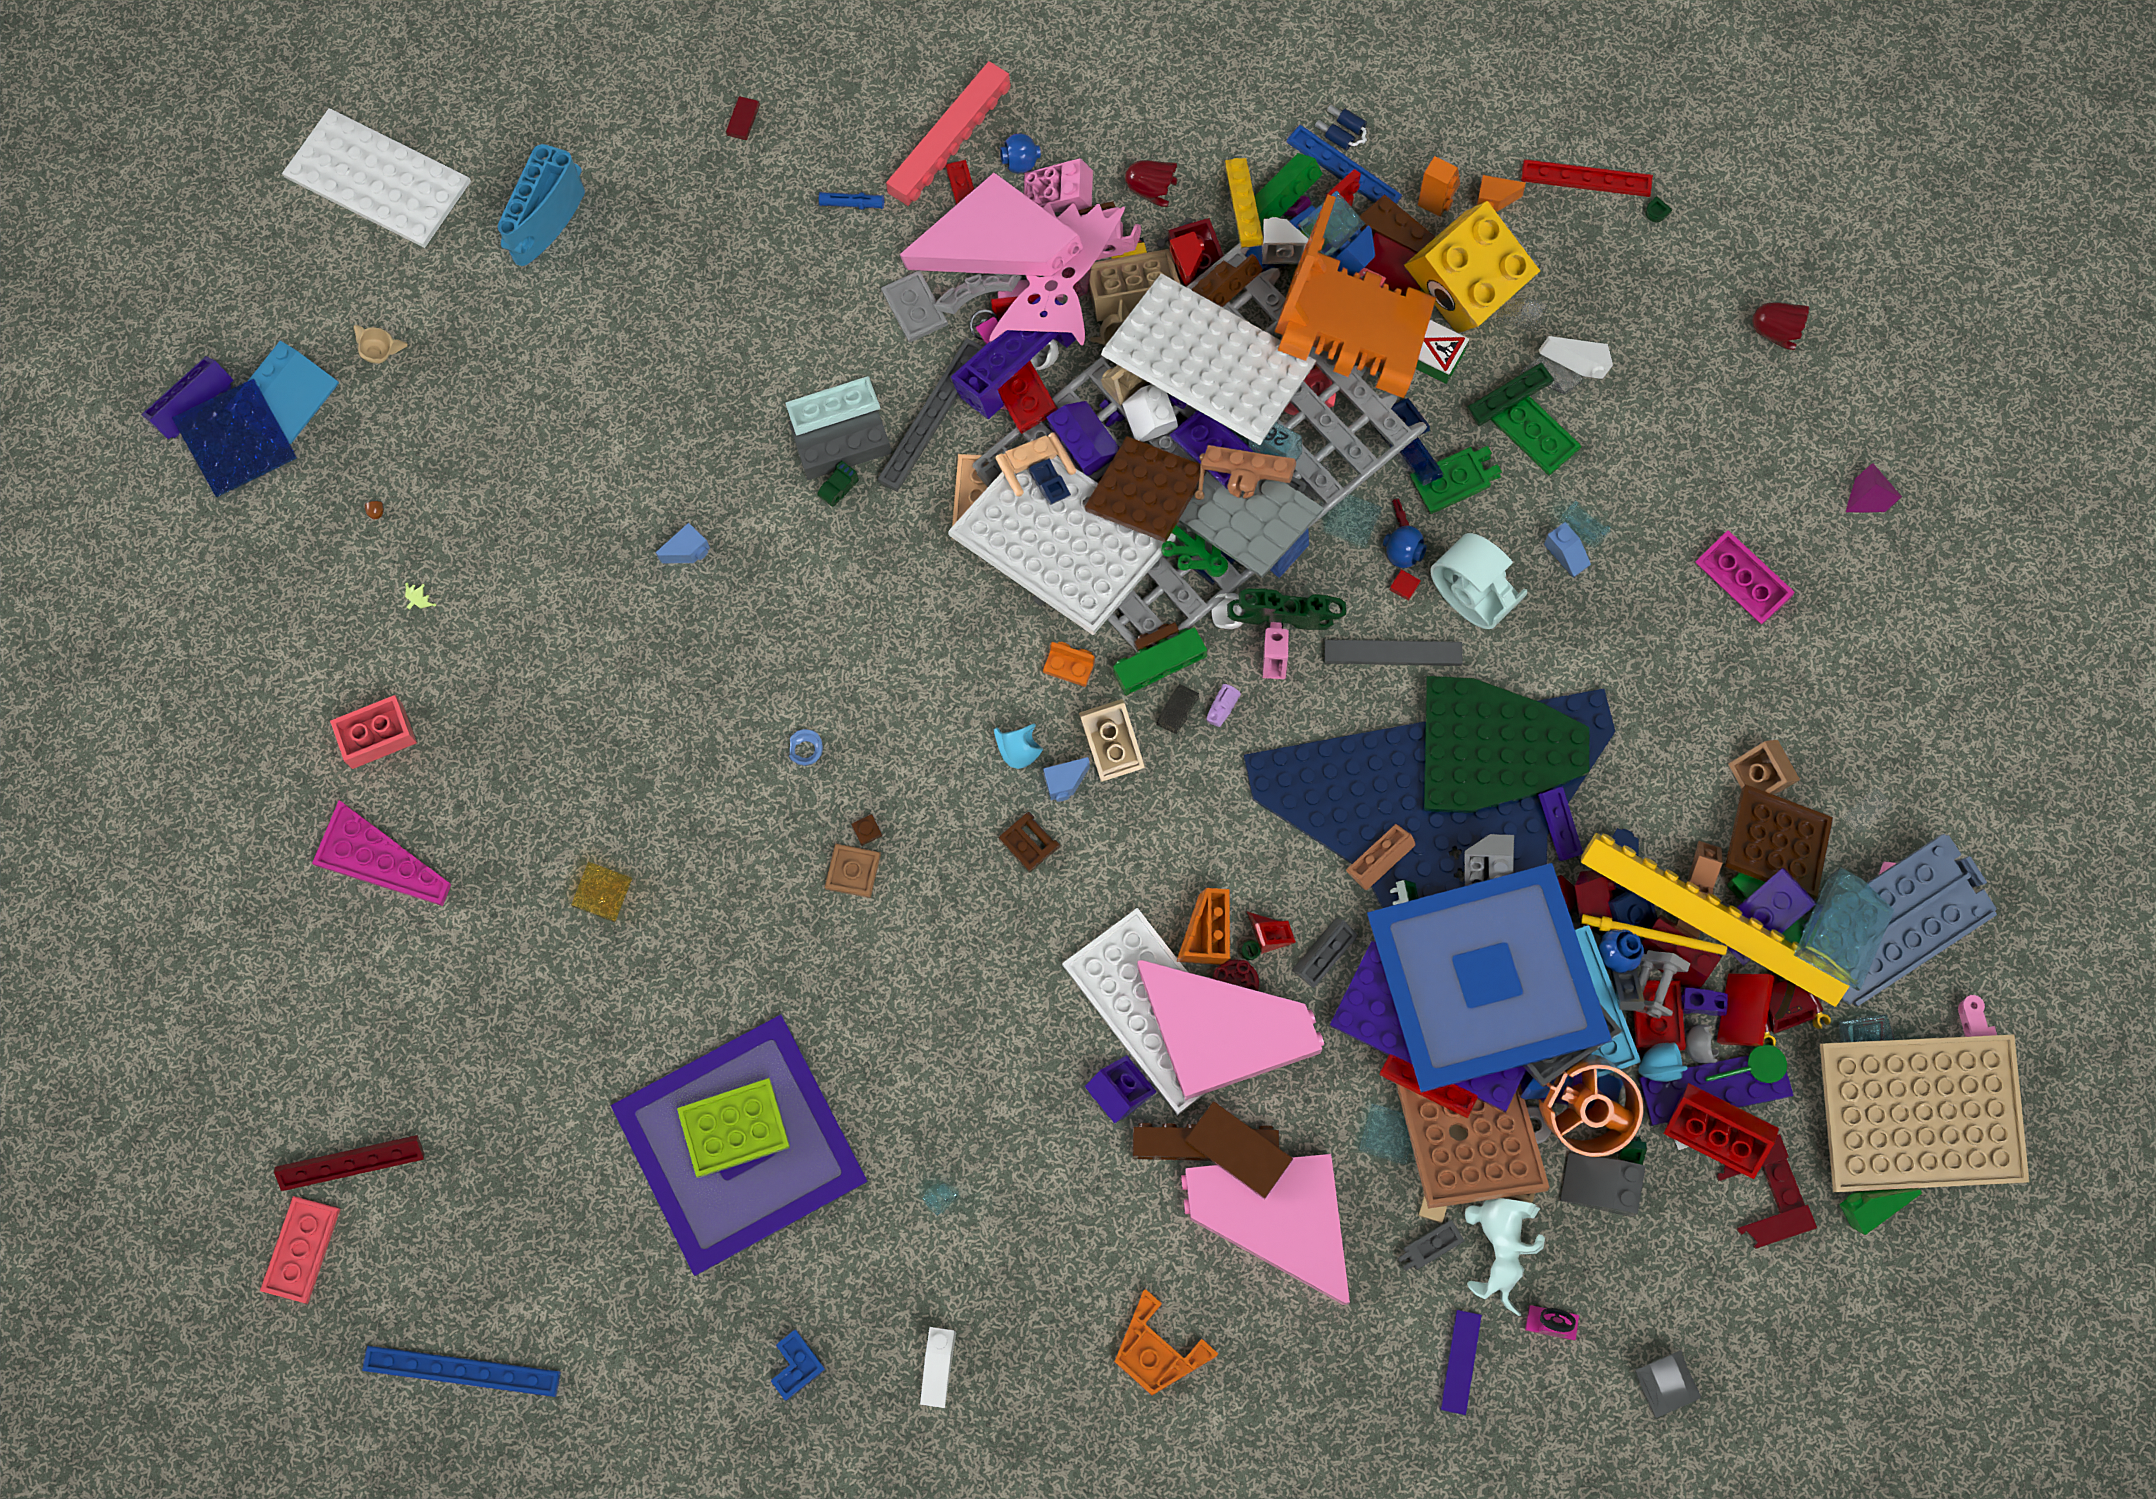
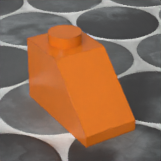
M1483 175L1477 205L1488 201L1493 209L1498 212L1523 196L1526 182Z

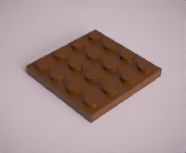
M1127 436L1086 503L1085 511L1166 543L1198 488L1201 464Z
M1745 784L1740 794L1725 867L1767 882L1784 867L1811 898L1815 900L1819 893L1833 817Z

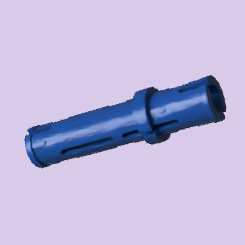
M820 192L819 206L859 207L860 210L865 208L884 209V195H865V192H860L859 194Z

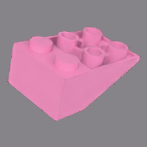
M1079 158L1027 172L1024 177V195L1042 208L1047 203H1050L1054 212H1064L1072 203L1075 204L1077 210L1092 207L1093 170Z

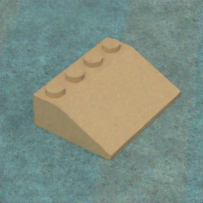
M1169 249L1094 262L1087 271L1086 276L1097 321H1104L1110 314L1118 313L1120 300H1124L1130 314L1161 273L1180 283Z

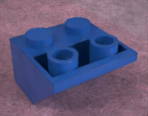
M1369 225L1363 231L1357 229L1349 237L1351 241L1346 239L1338 247L1339 253L1334 251L1330 255V257L1340 260L1337 271L1341 272L1344 267L1348 269L1347 275L1353 277L1356 272L1359 273L1375 257L1372 229Z

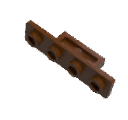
M1253 254L1237 267L1223 260L1191 290L1223 307L1257 277L1263 269Z

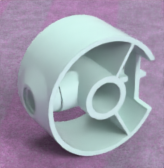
M1464 534L1431 567L1432 580L1448 604L1466 620L1484 629L1494 628L1527 595V589H1523L1518 593L1505 578V570L1513 561L1495 544L1477 534Z

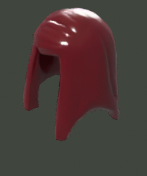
M1152 160L1134 162L1125 173L1126 184L1134 194L1155 205L1168 207L1169 201L1159 196L1167 195L1170 184L1176 186L1178 179L1173 175L1176 171L1177 163Z
M1779 302L1765 303L1758 307L1753 314L1752 323L1754 330L1760 336L1780 347L1795 350L1797 344L1790 342V340L1802 337L1801 331L1805 328L1809 306Z

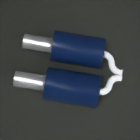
M1330 105L1327 111L1338 117L1337 123L1353 133L1360 135L1363 132V140L1353 143L1355 137L1335 124L1328 126L1320 120L1315 124V127L1326 133V139L1346 151L1351 146H1357L1359 143L1364 144L1367 141L1365 138L1367 121L1346 108L1341 111Z

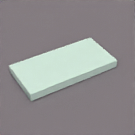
M869 376L785 403L796 436L880 409Z

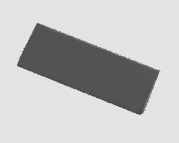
M1335 918L1292 971L1312 988H1315L1358 935L1344 920Z

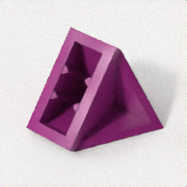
M1872 463L1855 478L1846 512H1886L1902 496Z

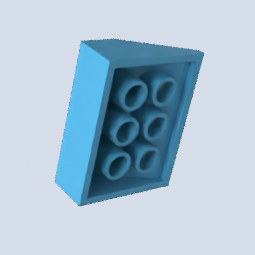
M279 341L226 409L236 420L284 450H287L339 382L297 350Z

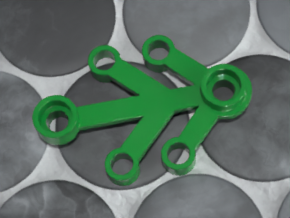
M1177 524L1172 534L1186 546H1175L1172 541H1166V543L1162 544L1161 552L1164 556L1182 555L1178 559V568L1183 571L1201 569L1207 570L1208 574L1213 577H1220L1228 569V562L1221 556L1220 549L1212 545L1211 555L1205 550V539L1196 533L1195 540L1192 539ZM1190 556H1199L1202 560H1192Z

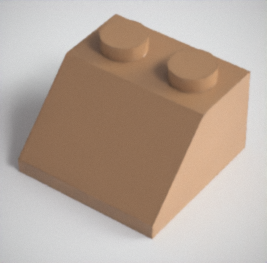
M1778 740L1764 741L1728 764L1741 788L1746 784L1774 795L1800 780Z

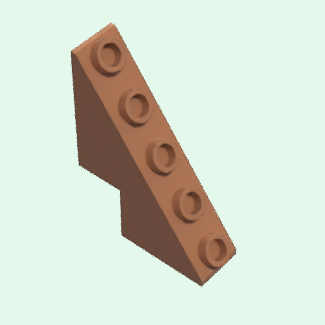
M1698 841L1687 881L1700 888L1699 891L1706 895L1708 893L1713 894V887L1723 863L1722 848ZM1677 917L1676 925L1693 936L1699 937L1701 930Z

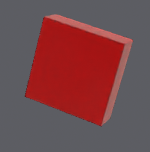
M1401 569L1392 583L1390 591L1409 601L1421 580Z

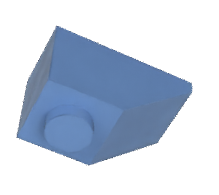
M1566 522L1547 535L1544 545L1572 577H1575L1591 565L1580 538Z
M688 523L655 553L661 563H694L698 559H703L710 547L707 540Z
M1088 757L1043 768L1051 800L1056 799L1057 802L1065 801L1071 795H1074L1090 768Z

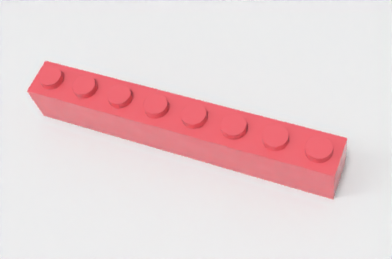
M988 61L886 182L888 194L907 206L912 201L915 202L919 198L921 190L932 183L937 171H941L945 167L948 158L958 152L963 140L969 139L974 127L983 122L985 114L995 108L1002 94L1005 95L1009 91L1011 86L1009 73Z

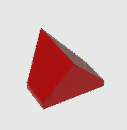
M1246 911L1256 941L1261 948V954L1296 943L1289 921H1277Z

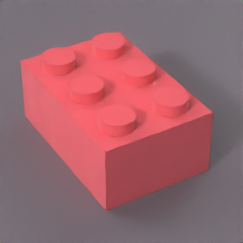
M396 695L330 721L343 760L352 769L417 743L403 703Z

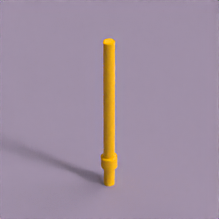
M1583 914L1581 918V924L1599 927L1601 931L1608 932L1610 930L1626 929L1644 938L1726 955L1727 946L1616 922L1612 921V918L1605 916L1598 918Z

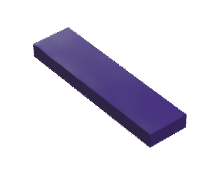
M1456 1310L1441 1411L1466 1415L1482 1317L1480 1314Z

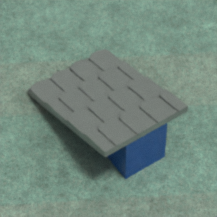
M1207 472L1204 476L1202 490L1205 497L1202 500H1198L1195 498L1194 493L1181 515L1179 523L1261 578L1269 570L1280 578L1309 546L1308 527L1324 511V508L1285 482L1260 479L1257 482L1254 495L1250 498L1243 499L1244 491H1242L1240 498H1237L1230 494L1228 489Z

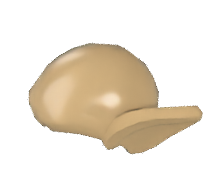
M1124 300L1119 301L1118 313L1110 314L1104 319L1100 327V337H1091V342L1106 345L1129 316Z
M354 325L353 327L356 341L359 344V355L367 362L383 363L389 355L396 354L407 347L406 342L394 340L390 333L381 328L371 327L364 329L359 325Z

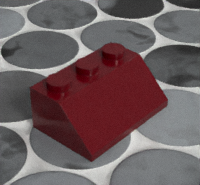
M1210 218L1168 230L1169 247L1171 239L1193 231L1197 238H1201L1205 250L1202 251V261L1192 282L1224 256Z
M1659 915L1651 928L1652 930L1698 939L1662 915ZM1644 938L1641 943L1644 948V954H1647L1648 950L1674 953L1689 962L1690 966L1687 972H1677L1672 976L1673 980L1680 981V984L1686 988L1700 989L1722 958L1721 954Z

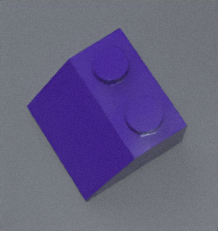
M1127 1055L1101 1069L1085 1085L1091 1096L1114 1123L1130 1115L1157 1092Z

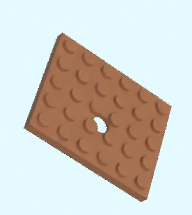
M1396 1084L1428 1209L1549 1190V1183L1525 1100L1520 1097L1523 1093L1520 1084L1506 1113L1477 1099L1468 1118ZM1453 1125H1459L1467 1130L1468 1136L1462 1141H1457L1450 1136L1449 1128Z

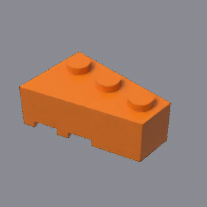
M1434 156L1424 172L1418 206L1441 217L1444 210L1448 212L1453 203L1452 197L1460 186L1458 167Z
M1206 888L1199 894L1176 962L1221 965L1230 959V889Z

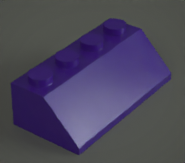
M205 356L141 415L168 440L171 437L175 438L183 431L182 427L187 422L192 423L198 418L200 410L203 408L207 409L215 402L214 398L219 393L223 394L228 391L232 386L230 383L234 380L215 360Z

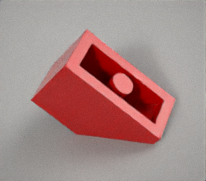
M1194 231L1170 240V253L1186 287L1192 282L1202 261V251L1205 250L1202 239L1197 238Z

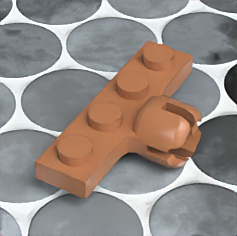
M1208 445L1202 467L1204 470L1231 474L1227 485L1230 494L1240 498L1242 491H1244L1243 499H1248L1254 495L1257 482L1260 479L1290 483L1296 467V460Z

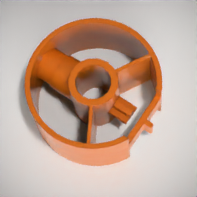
M1594 1054L1588 1055L1558 1076L1553 1084L1548 1083L1547 1086L1550 1088V1091L1545 1101L1539 1099L1540 1113L1546 1126L1565 1146L1585 1156H1606L1625 1147L1636 1135L1643 1117V1101L1634 1081L1611 1061ZM1596 1069H1608L1619 1074L1625 1088V1107L1610 1100L1597 1088ZM1582 1072V1083L1573 1086V1088L1567 1086L1561 1097L1562 1100L1568 1102L1569 1108L1555 1117V1112L1551 1107L1567 1076L1574 1077ZM1596 1099L1593 1107L1589 1110H1585L1587 1104L1590 1101ZM1582 1122L1594 1128L1605 1126L1611 1129L1606 1134L1591 1140H1574L1563 1136Z

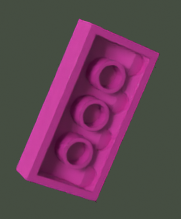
M1729 530L1695 561L1706 574L1761 625L1794 596L1795 592Z

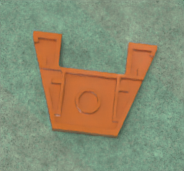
M1145 1289L1142 1292L1114 1362L1153 1396L1217 1357L1218 1353L1203 1339L1197 1343L1185 1358L1175 1351L1146 1325L1162 1303Z

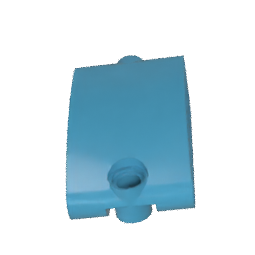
M545 144L537 145L533 149L498 223V230L502 236L501 247L509 250L513 261L519 266L529 264L551 245L568 224L585 194V188L580 179L582 169L573 162L570 153L565 150Z

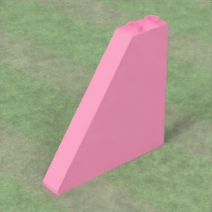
M993 173L907 247L900 256L908 270L1052 276L1083 249L1079 235L1000 176Z
M1143 960L1137 961L1139 974L1185 1100L1321 1054V1046H1324V1041L1321 1033H1316L1313 1024L1316 1023L1312 1010H1307L1306 1004Z
M1331 1154L1294 1157L1265 1200L1218 1165L1185 1169L1186 1175H1181L1182 1189L1188 1192V1199L1184 1200L1185 1214H1190L1191 1221L1340 1304L1348 1305L1350 1303Z

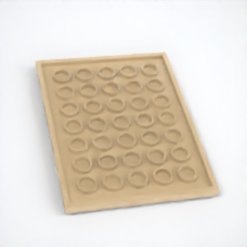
M2014 1035L1820 1044L1833 1192L2029 1182Z

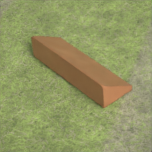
M1395 824L1348 867L1346 871L1363 889L1368 890L1415 846V841L1410 833Z

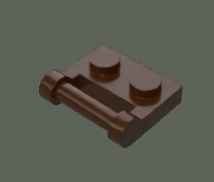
M1030 812L1024 814L998 837L1000 842L1029 873L1061 846L1057 840L1053 841L1037 824ZM1024 826H1028L1045 844L1046 847L1043 850L1023 831L1022 828Z

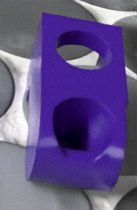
M1686 987L1681 992L1683 1014L1697 1013L1713 1016L1727 1014L1728 994Z

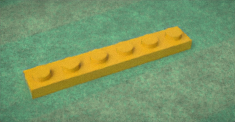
M1234 158L1225 160L1241 248L1263 245V236L1247 159Z

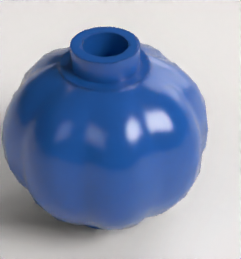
M1022 133L1011 135L1005 141V147H1000L1002 164H1009L1008 170L1017 174L1030 171L1035 166L1036 160L1041 157L1039 145L1035 146L1032 138Z
M1412 526L1397 528L1392 534L1388 533L1383 542L1389 561L1399 568H1408L1417 561L1421 562L1427 549V545L1424 544L1423 535L1417 528Z
M1626 929L1606 932L1598 948L1604 965L1617 973L1636 969L1644 955V948L1639 936Z

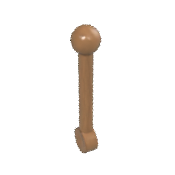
M1205 453L1199 456L1201 467L1198 491L1195 492V498L1198 500H1202L1205 497V494L1202 492L1205 472L1202 462Z

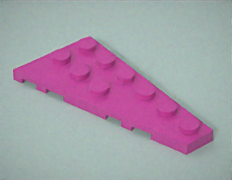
M338 801L312 862L314 866L440 906L444 905L451 887L448 881L343 802Z

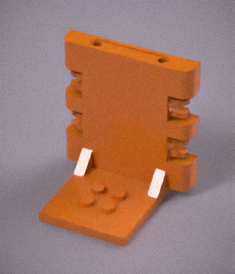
M1327 194L1295 270L1274 331L1282 335L1278 351L1306 361L1312 346L1316 347L1315 354L1319 355L1322 350L1326 351L1330 360H1333L1334 355H1337L1333 372L1349 377L1354 364L1358 363L1357 370L1362 371L1364 366L1370 368L1369 372L1372 376H1375L1377 371L1380 372L1375 388L1404 398L1413 379L1436 297L1411 287H1407L1403 296L1400 295L1402 290L1399 288L1394 292L1389 291V285L1386 283L1381 288L1379 286L1382 276L1369 271L1365 272L1362 280L1359 279L1360 274L1357 272L1353 277L1347 275L1348 269L1344 267L1341 272L1337 271L1340 260L1318 252L1321 251L1325 238H1323L1336 199V197Z

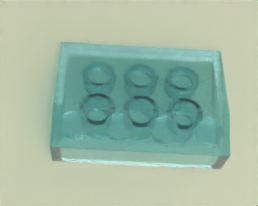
M1840 867L1828 877L1794 956L1859 991L1894 913V909L1863 879Z

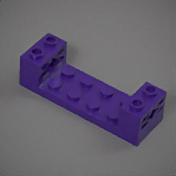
M1039 296L1032 304L1038 303L1041 300V296ZM1055 299V304L1064 305L1057 299ZM1042 311L1040 313V317H1046L1048 315L1047 311ZM1007 330L993 341L987 343L951 376V379L959 397L989 420L1004 406L998 389L1053 339L1068 348L1076 340L1075 336L1068 332Z

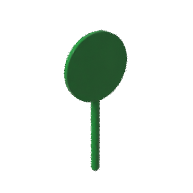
M1758 1046L1750 1053L1747 1067L1708 1076L1705 1080L1708 1082L1750 1071L1752 1076L1758 1081L1774 1083L1785 1075L1787 1060L1783 1052L1775 1046Z

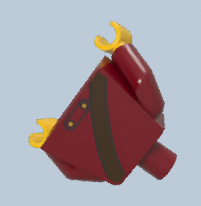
M1772 974L1774 982L1764 1040L1769 1038L1771 1045L1775 1046L1776 1040L1769 1033L1771 1030L1775 1034L1813 1020L1812 1023L1815 1028L1822 1029L1820 1018L1824 1020L1826 1025L1831 1023V1018L1822 1013L1823 1007L1817 996L1789 980L1780 982L1778 977Z

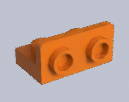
M1052 642L1043 673L1086 687L1095 664V656L1085 649H1073L1064 642Z

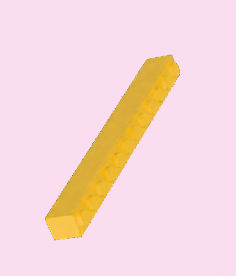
M1595 833L1581 855V863L1834 1007L1837 1006L1851 985L1849 973L1839 966L1834 968L1827 964V960L1818 954L1813 956L1806 952V948L1801 944L1788 942L1780 932L1773 929L1772 931L1765 929L1759 920L1752 917L1748 919L1736 907L1731 905L1727 907L1721 904V900L1710 893L1706 895L1700 892V888L1692 882L1687 881V883H1684L1678 879V875L1668 869L1663 871L1657 867V863L1647 857L1642 859L1637 856L1632 848L1625 845L1623 847L1617 845L1615 840L1607 834L1603 833L1600 835Z

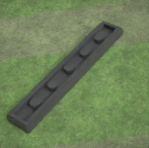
M1325 640L1324 642L1325 664L1462 666L1463 664L1462 642Z

